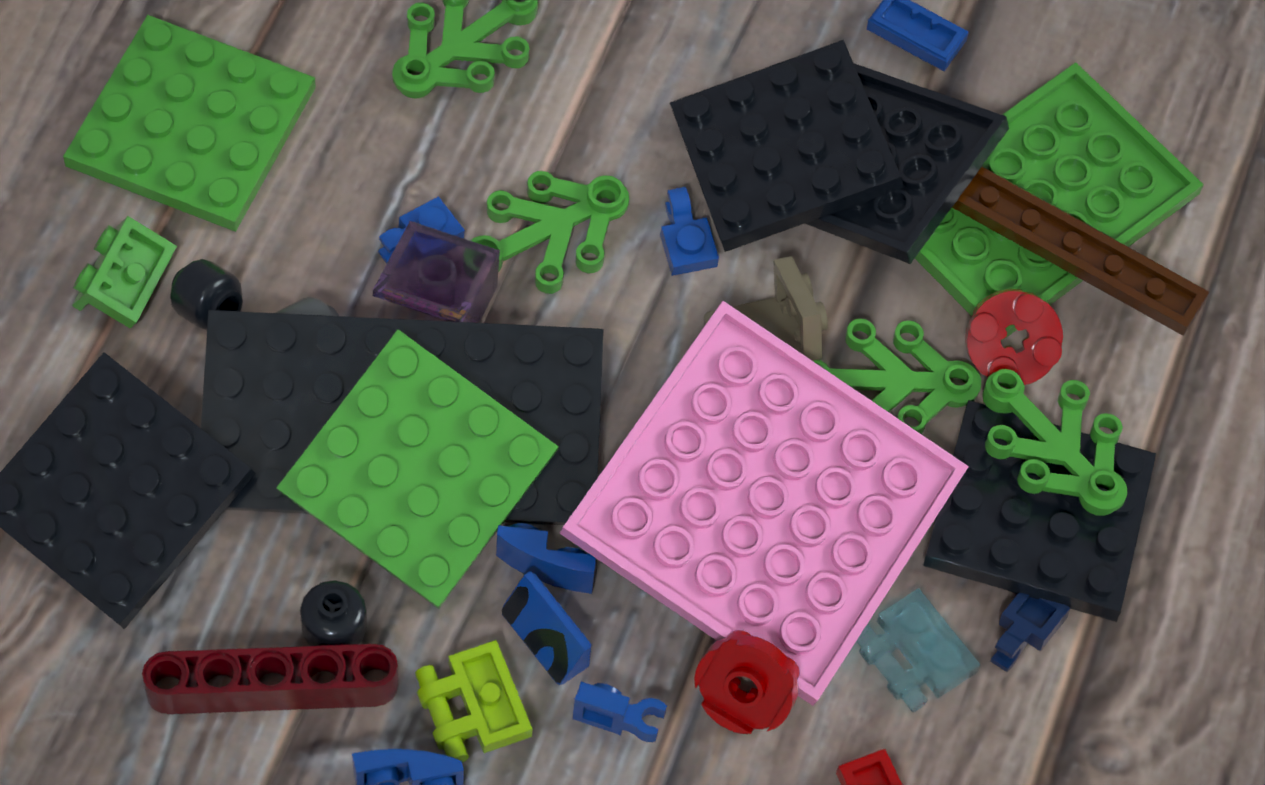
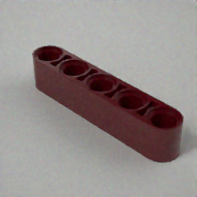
M379 644L165 651L150 657L144 664L142 671L148 703L154 710L163 714L377 707L390 702L397 694L399 685L397 658L391 649ZM374 669L382 670L387 674L384 679L376 682L369 681L363 677L366 672ZM322 671L331 672L336 676L328 683H317L311 679L313 675ZM270 673H276L284 677L281 682L275 685H265L259 681L263 676ZM218 675L232 678L230 683L223 687H212L207 684L211 678ZM166 677H174L180 680L176 686L170 689H160L155 686L158 681Z

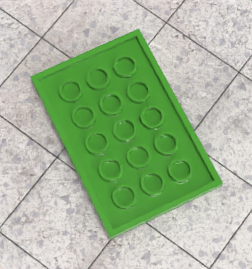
M1076 62L1002 114L1007 116L1009 130L982 165V167L1127 247L1131 246L1197 197L1204 185ZM953 208L950 209L915 257V260L971 316L978 303L1000 290L1017 289L1030 292L1051 305L1083 281ZM1014 325L1005 328L1007 331L1005 338L1017 330Z

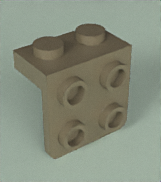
M792 256L775 259V297L732 307L810 360L822 359V331L828 329L825 307L821 301L815 302L810 278L807 273H800ZM716 310L709 311L704 315V326Z

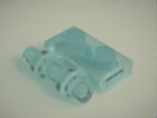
M919 588L879 613L877 623L885 631L884 634L876 635L867 624L856 641L861 647L859 654L868 665L874 664L889 682L886 686L888 691L896 700L902 699L911 712L918 711L928 702L926 696L919 689L923 684L926 683L935 696L940 698L975 675L980 667V663ZM899 649L913 668L904 670L891 653Z

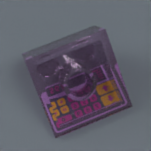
M410 221L374 286L372 296L445 321L480 322L498 287L500 250Z

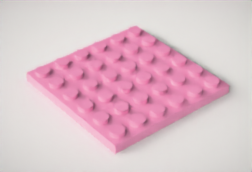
M722 301L565 523L560 534L718 641L726 638L732 631L743 630L751 636L762 638L775 645L798 665L800 672L797 680L798 696L814 706L969 466Z

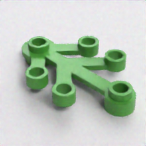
M442 0L445 6L442 45L427 54V33L434 28L435 13L433 8L426 3L413 4L407 11V25L411 30L408 55L400 58L395 63L392 70V78L396 88L409 98H422L428 95L435 86L470 88L477 93H485L491 90L494 86L495 71L489 63H501L510 68H521L529 60V44L525 39L517 36L506 39L502 45L479 42L507 22L518 26L531 23L537 16L538 0H525L524 2L502 0L501 4L463 30V12L469 0ZM417 16H425L428 19L425 21H417L414 18ZM516 49L520 50L522 54L511 55L508 52ZM453 60L474 61L467 70L444 68ZM410 72H421V74L412 75ZM477 74H484L488 78L484 80H477L473 76Z
M546 171L534 172L527 181V195L532 201L515 198L506 191H495L487 199V215L496 223H506L513 217L536 223L500 241L487 235L477 236L468 242L465 249V265L468 271L478 278L486 279L496 275L501 270L503 261L550 239L544 260L535 270V285L543 293H556L563 285L564 271L562 265L573 227L590 219L586 241L579 244L576 249L575 263L577 268L584 273L599 271L604 263V249L602 246L609 221L618 219L625 214L629 206V193L622 182L613 176H599L588 185L554 178ZM536 184H545L549 188L540 191L535 189L534 186ZM553 197L576 202L565 209L541 204L549 202ZM606 198L610 199L612 203H601L599 200ZM503 203L508 208L506 210H497L493 206ZM586 253H592L598 258L588 261L582 256ZM481 258H486L492 262L489 264H480L476 261ZM547 273L554 274L557 277V279L553 281H546L541 276Z
M855 319L848 325L845 341L850 349L863 353L880 370L829 368L821 360L813 361L855 390L882 391L872 401L887 412L893 410L912 392H931L918 406L907 405L898 413L897 418L904 422L903 419L908 417L915 418L919 425L910 427L920 434L924 432L926 424L946 406L963 407L967 405L968 400L974 401L981 389V377L972 365L963 361H947L923 340L924 332L922 327L910 320L903 321L897 325L893 336V344L898 351L906 354L910 353L929 372L912 371L875 338L876 329L866 319ZM862 331L867 334L868 338L858 339L853 333ZM910 333L914 335L916 340L906 341L901 337V334ZM950 378H958L966 384L955 385L951 382Z
M1001 369L992 373L988 377L983 390V401L986 406L997 413L1013 412L1040 440L1018 438L1015 431L1005 425L994 426L988 433L985 449L990 456L996 459H1006L1009 457L1028 459L1022 464L1017 477L1020 488L1032 494L1045 491L1079 497L1083 508L1098 516L1111 514L1121 508L1127 497V486L1123 478L1114 472L1115 444L1118 442L1123 429L1119 418L1112 414L1104 413L1094 419L1090 430V437L1096 443L1094 464L1092 465L1080 453L1082 411L1085 409L1090 396L1089 388L1083 382L1069 380L1061 387L1057 399L1062 409L1061 429L1059 431L1023 394L1025 390L1024 383L1016 372L1009 369ZM1067 394L1077 395L1080 400H1073ZM1100 427L1109 428L1113 433H1104L1100 430ZM1002 439L1006 441L1008 445H999L994 440ZM1044 462L1064 465L1073 475L1050 473L1049 467ZM1027 473L1037 474L1041 479L1033 480L1027 476ZM1098 487L1105 488L1108 491H1102Z

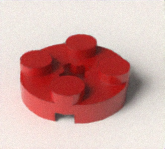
M1005 289L987 296L976 306L969 320L968 328H966L965 345L967 353L974 366L986 377L1001 369H1009L1020 376L1024 385H1028L1038 381L1050 372L1053 365L1058 363L1062 355L1063 329L1057 313L1045 300L1023 290ZM1010 325H1014L1018 331L1025 329L1027 332V337L1022 340L1023 346L1018 350H1014L1011 345L1003 347L1001 344V340L1007 336L1005 328Z
M735 630L730 632L726 638L716 641L708 648L696 668L694 682L695 689L699 685L700 693L704 698L701 705L711 719L730 731L739 734H751L754 729L769 727L767 732L776 729L786 720L798 697L797 680L800 672L796 662L787 657L772 643L762 638L751 636L746 631ZM742 676L751 679L757 686V689L751 688L748 693L742 691L739 688L741 681L737 677Z

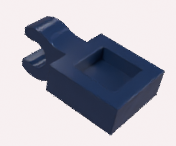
M1019 592L1001 614L999 625L1007 631L996 643L995 648L998 651L993 655L990 662L1008 672L1016 663L1027 644L1041 652L1067 619L1070 611L1069 606L1042 598L1038 600L1029 597L1030 595Z

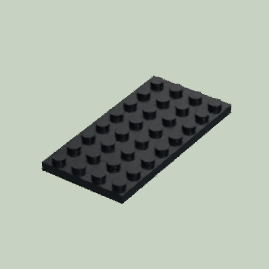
M208 310L201 429L246 463L256 473L225 510L309 514L281 494L277 487L397 330L403 332L559 446L558 451L505 520V523L565 525L598 478L604 329Z

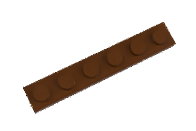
M984 167L980 168L952 207L1182 336L1189 329L1209 295V291Z

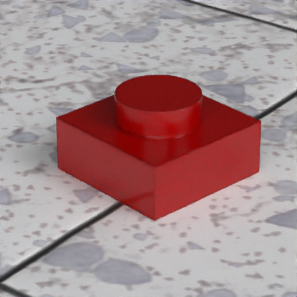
M886 749L839 765L836 772L841 785H902Z

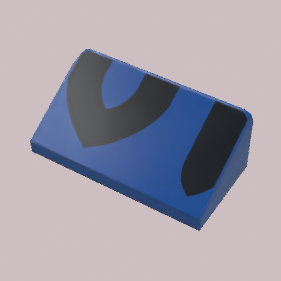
M529 571L522 577L504 603L502 615L557 684L562 685L589 667L592 644L536 574Z

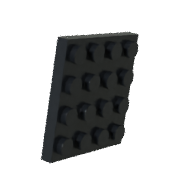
M844 40L670 102L724 252L904 188L900 172Z
M854 63L900 172L904 188L805 224L911 264L1009 130L1007 116Z
M103 352L0 472V528L125 629L256 473L246 463Z
M968 400L953 456L969 467L935 519L923 566L1014 593H1024L1038 600L1042 598L1069 606L1070 609L1117 622L1122 610L1156 453L1117 442L1114 453V472L1125 481L1127 497L1122 507L1111 514L1104 516L1094 515L1083 508L1079 497L1045 491L1032 494L1022 490L1018 485L1017 477L1022 464L1028 459L1015 457L996 459L990 456L985 449L988 433L994 426L1005 425L1012 428L1018 438L1040 440L1013 412L997 413L989 409L985 404ZM1053 424L1060 431L1061 426ZM1081 432L1080 453L1093 465L1096 443L1092 441L1090 434ZM1002 439L994 440L999 445H1008V443ZM1044 462L1049 467L1050 473L1073 475L1064 465ZM1027 473V476L1033 480L1041 479L1037 474ZM1098 487L1102 491H1108L1105 488Z

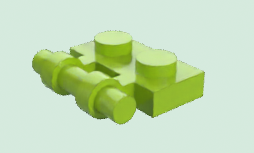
M497 640L448 656V665L452 672L450 676L438 679L433 665L423 666L415 671V676L420 686V689L417 691L421 706L424 709H429L436 727L432 734L437 747L441 750L444 749L446 756L461 760L462 763L466 761L469 755L463 742L474 736H477L483 753L532 737V726ZM461 695L468 716L454 720L447 701Z

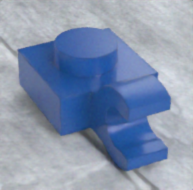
M686 187L667 190L669 202H665V207L671 225L661 226L660 237L671 275L717 267L719 256L707 218L693 220L690 198Z
M438 196L400 216L398 228H392L379 236V240L384 247L379 249L378 253L388 266L401 262L416 251L426 261L464 241L465 230Z
M581 681L574 699L572 719L621 735L624 730L634 734L642 741L656 742L658 728L645 724L642 718L646 715L664 718L667 705L655 698H646L637 704H629L630 698L623 696L617 688L605 683L591 685Z

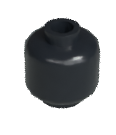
M205 259L193 261L180 269L173 278L170 293L173 309L178 315L199 328L207 330L208 310L241 311L242 309L241 283L235 275L214 262Z
M337 580L321 582L312 587L302 600L300 607L302 635L309 646L355 645L363 640L367 629L365 600L359 591L350 584Z

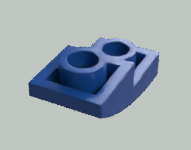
M518 523L510 527L498 525L496 556L506 564L523 574L529 571L535 573L543 583L575 592L592 594L596 564L595 557L573 547L549 550L547 549L548 531L538 530L529 524Z
M381 749L352 753L353 774L356 785H400V782L408 781L409 785L464 784L462 761L446 755L412 749Z

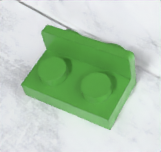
M129 216L116 228L108 225L94 247V250L100 253L94 266L89 263L86 264L73 285V288L79 291L72 306L81 311L87 304H90L126 327L131 328L137 323L177 246Z

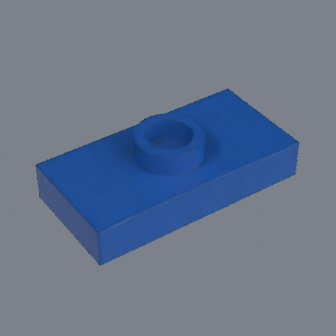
M883 0L869 18L866 28L868 31L944 72L967 41L969 33L967 30L911 0Z

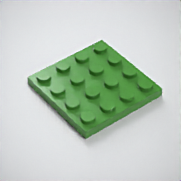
M147 15L63 156L65 167L236 232L316 88L315 77Z
M397 330L284 477L277 490L437 609H440L496 534L498 525L502 526L558 451L559 446L403 332Z

